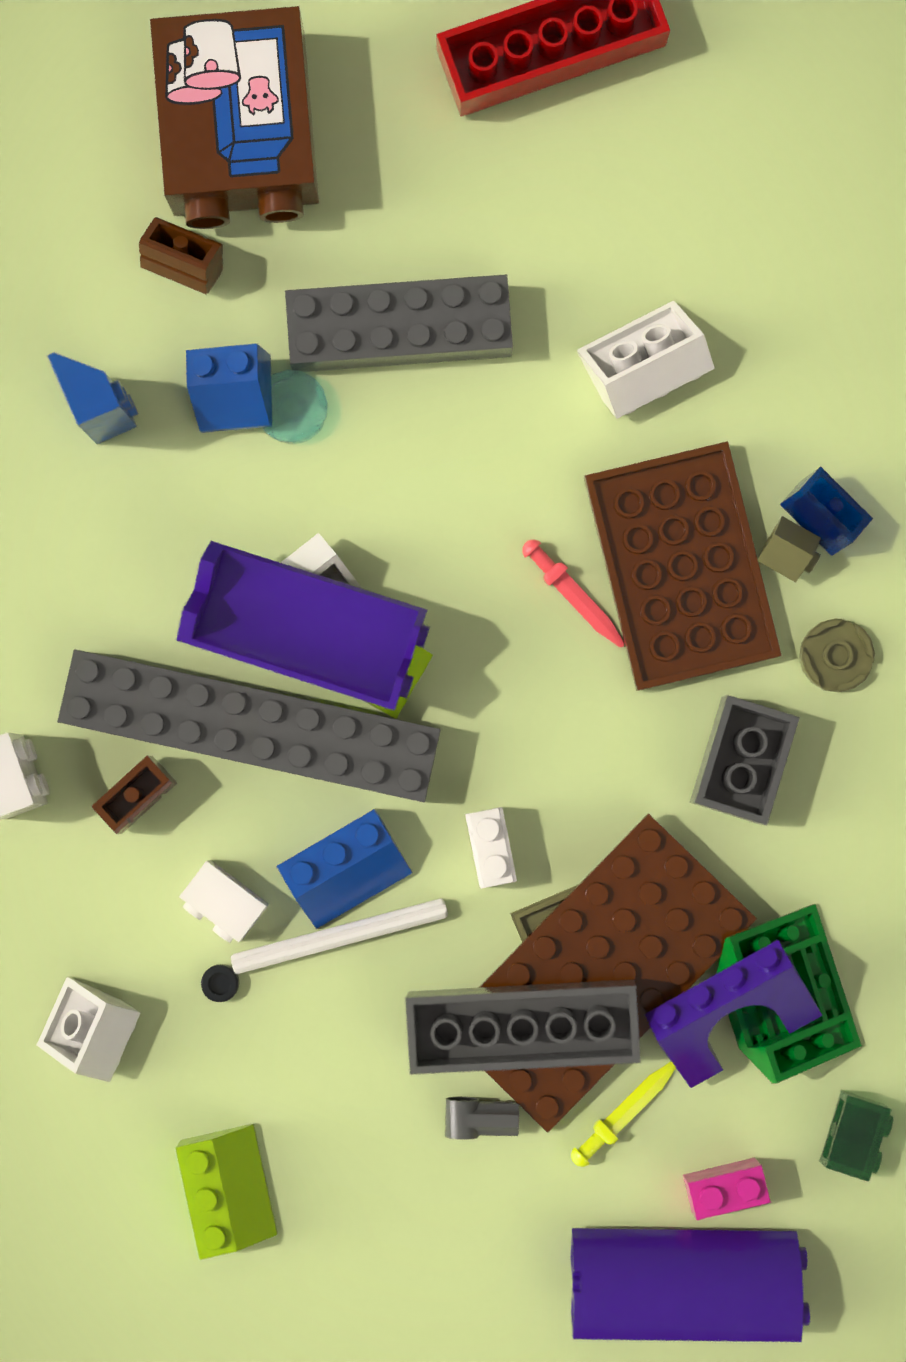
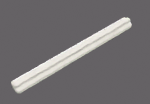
M440 898L235 953L231 956V964L234 972L240 974L445 919L448 916L446 904Z

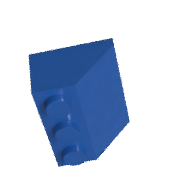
M55 352L47 355L77 425L96 444L137 427L133 417L139 413L131 395L127 394L118 379L112 381L104 371Z
M376 809L276 866L295 900L316 929L413 873Z

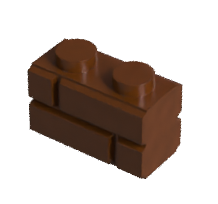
M158 217L152 220L140 238V266L145 270L206 295L221 275L223 270V244L209 238L205 239L202 235Z
M147 755L91 807L116 834H122L162 798V794L169 792L177 782L153 756Z

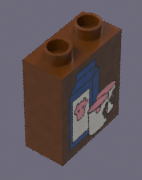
M293 6L150 19L164 196L174 216L185 215L186 226L190 228L213 229L230 223L229 211L259 209L260 220L271 223H283L302 218L304 216L303 205L319 204L305 34L300 7Z

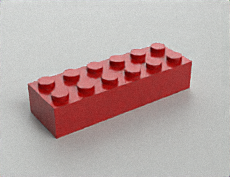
M533 0L436 34V50L460 117L665 47L670 34V28L660 0Z

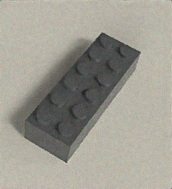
M507 274L285 290L289 356L293 373L512 357L513 343Z
M634 979L409 991L405 997L410 1075L641 1063L637 994Z

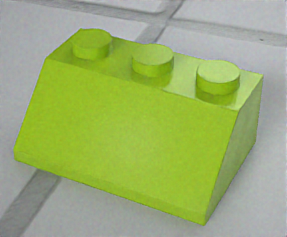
M254 1123L182 1139L177 1144L175 1149L199 1260L237 1252L278 1234Z

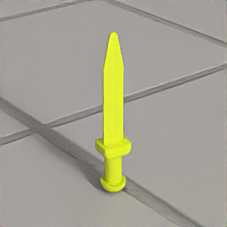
M672 1061L650 1074L603 1122L599 1119L595 1122L593 1126L595 1133L578 1149L574 1147L572 1149L571 1159L574 1164L580 1167L588 1166L590 1164L588 1160L604 1143L611 1145L618 1140L616 1135L663 1089L676 1069Z

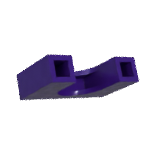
M779 940L645 1014L657 1042L690 1088L723 1071L708 1041V1037L715 1024L730 1012L752 1005L769 1007L777 1013L789 1034L823 1015Z

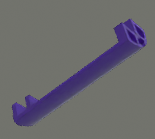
M210 541L200 558L194 590L182 609L176 641L395 711L399 697H408L414 677L407 674L416 646L424 648L430 626L424 624L427 609Z
M572 1228L570 1262L572 1274L571 1324L573 1339L802 1342L803 1326H809L810 1308L808 1302H803L802 1270H807L806 1247H799L797 1231Z

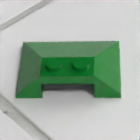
M816 904L808 905L726 937L717 973L779 940L823 1015L789 1034L777 1013L766 1006H746L728 1014L738 1048L772 1084L782 1082L862 1046Z

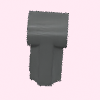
M463 1096L446 1098V1138L469 1140L476 1139L479 1135L518 1136L519 1103L479 1101L475 1097Z

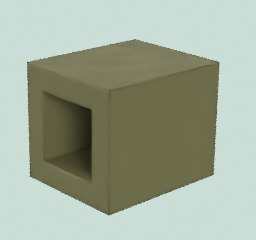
M782 516L766 540L757 561L796 583L803 571L810 573L819 560L821 554L816 552L821 538Z

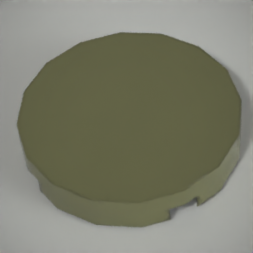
M835 618L820 622L808 631L801 643L799 659L803 673L812 684L824 691L842 692L854 689L866 680L872 668V663H874L875 652L871 638L862 627L850 621Z

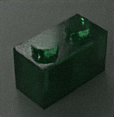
M841 1090L819 1162L827 1169L869 1182L872 1173L876 1174L881 1165L882 1152L879 1149L883 1137L887 1138L892 1129L893 1116L890 1115L892 1109L883 1103Z

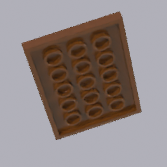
M728 441L584 476L636 691L782 656Z

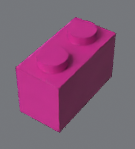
M755 1157L683 1174L691 1211L696 1220L771 1203L762 1165Z

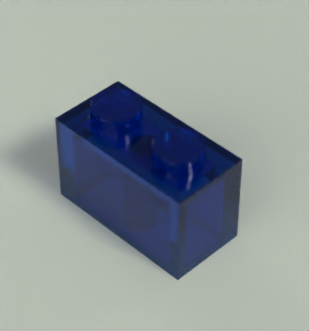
M821 466L801 480L780 503V506L803 528L821 538L819 544L831 556L853 543L873 520Z

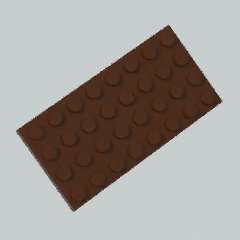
M648 813L478 988L634 979L640 1039L651 1028L645 1014L687 991L721 956L725 938L747 930L757 918ZM615 1064L491 1070L485 1072L548 1133Z

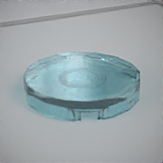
M285 370L271 376L272 427H264L262 429L269 437L286 444H298L309 441L320 432L327 417L328 403L324 389L314 377L302 371Z

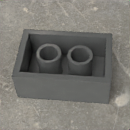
M730 695L723 696L689 803L759 825H767L800 717Z

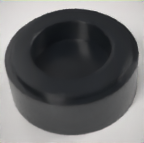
M213 965L202 976V991L211 1001H228L238 991L239 976L229 965Z

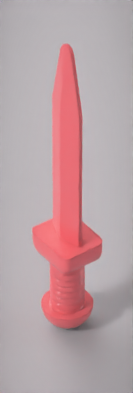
M535 539L528 540L523 545L522 553L525 558L529 556L545 573L543 576L544 582L548 586L553 584L599 634L618 647H623L624 641L610 618L566 572L568 567L563 563H555L539 547L540 541Z

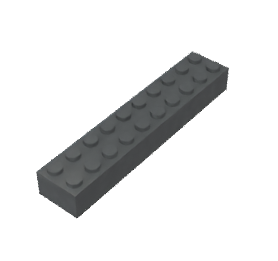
M76 649L73 651L57 721L62 724L424 803L441 731L438 728Z

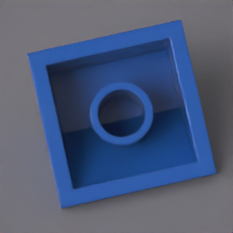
M257 343L186 350L187 389L200 432L272 427L271 355Z

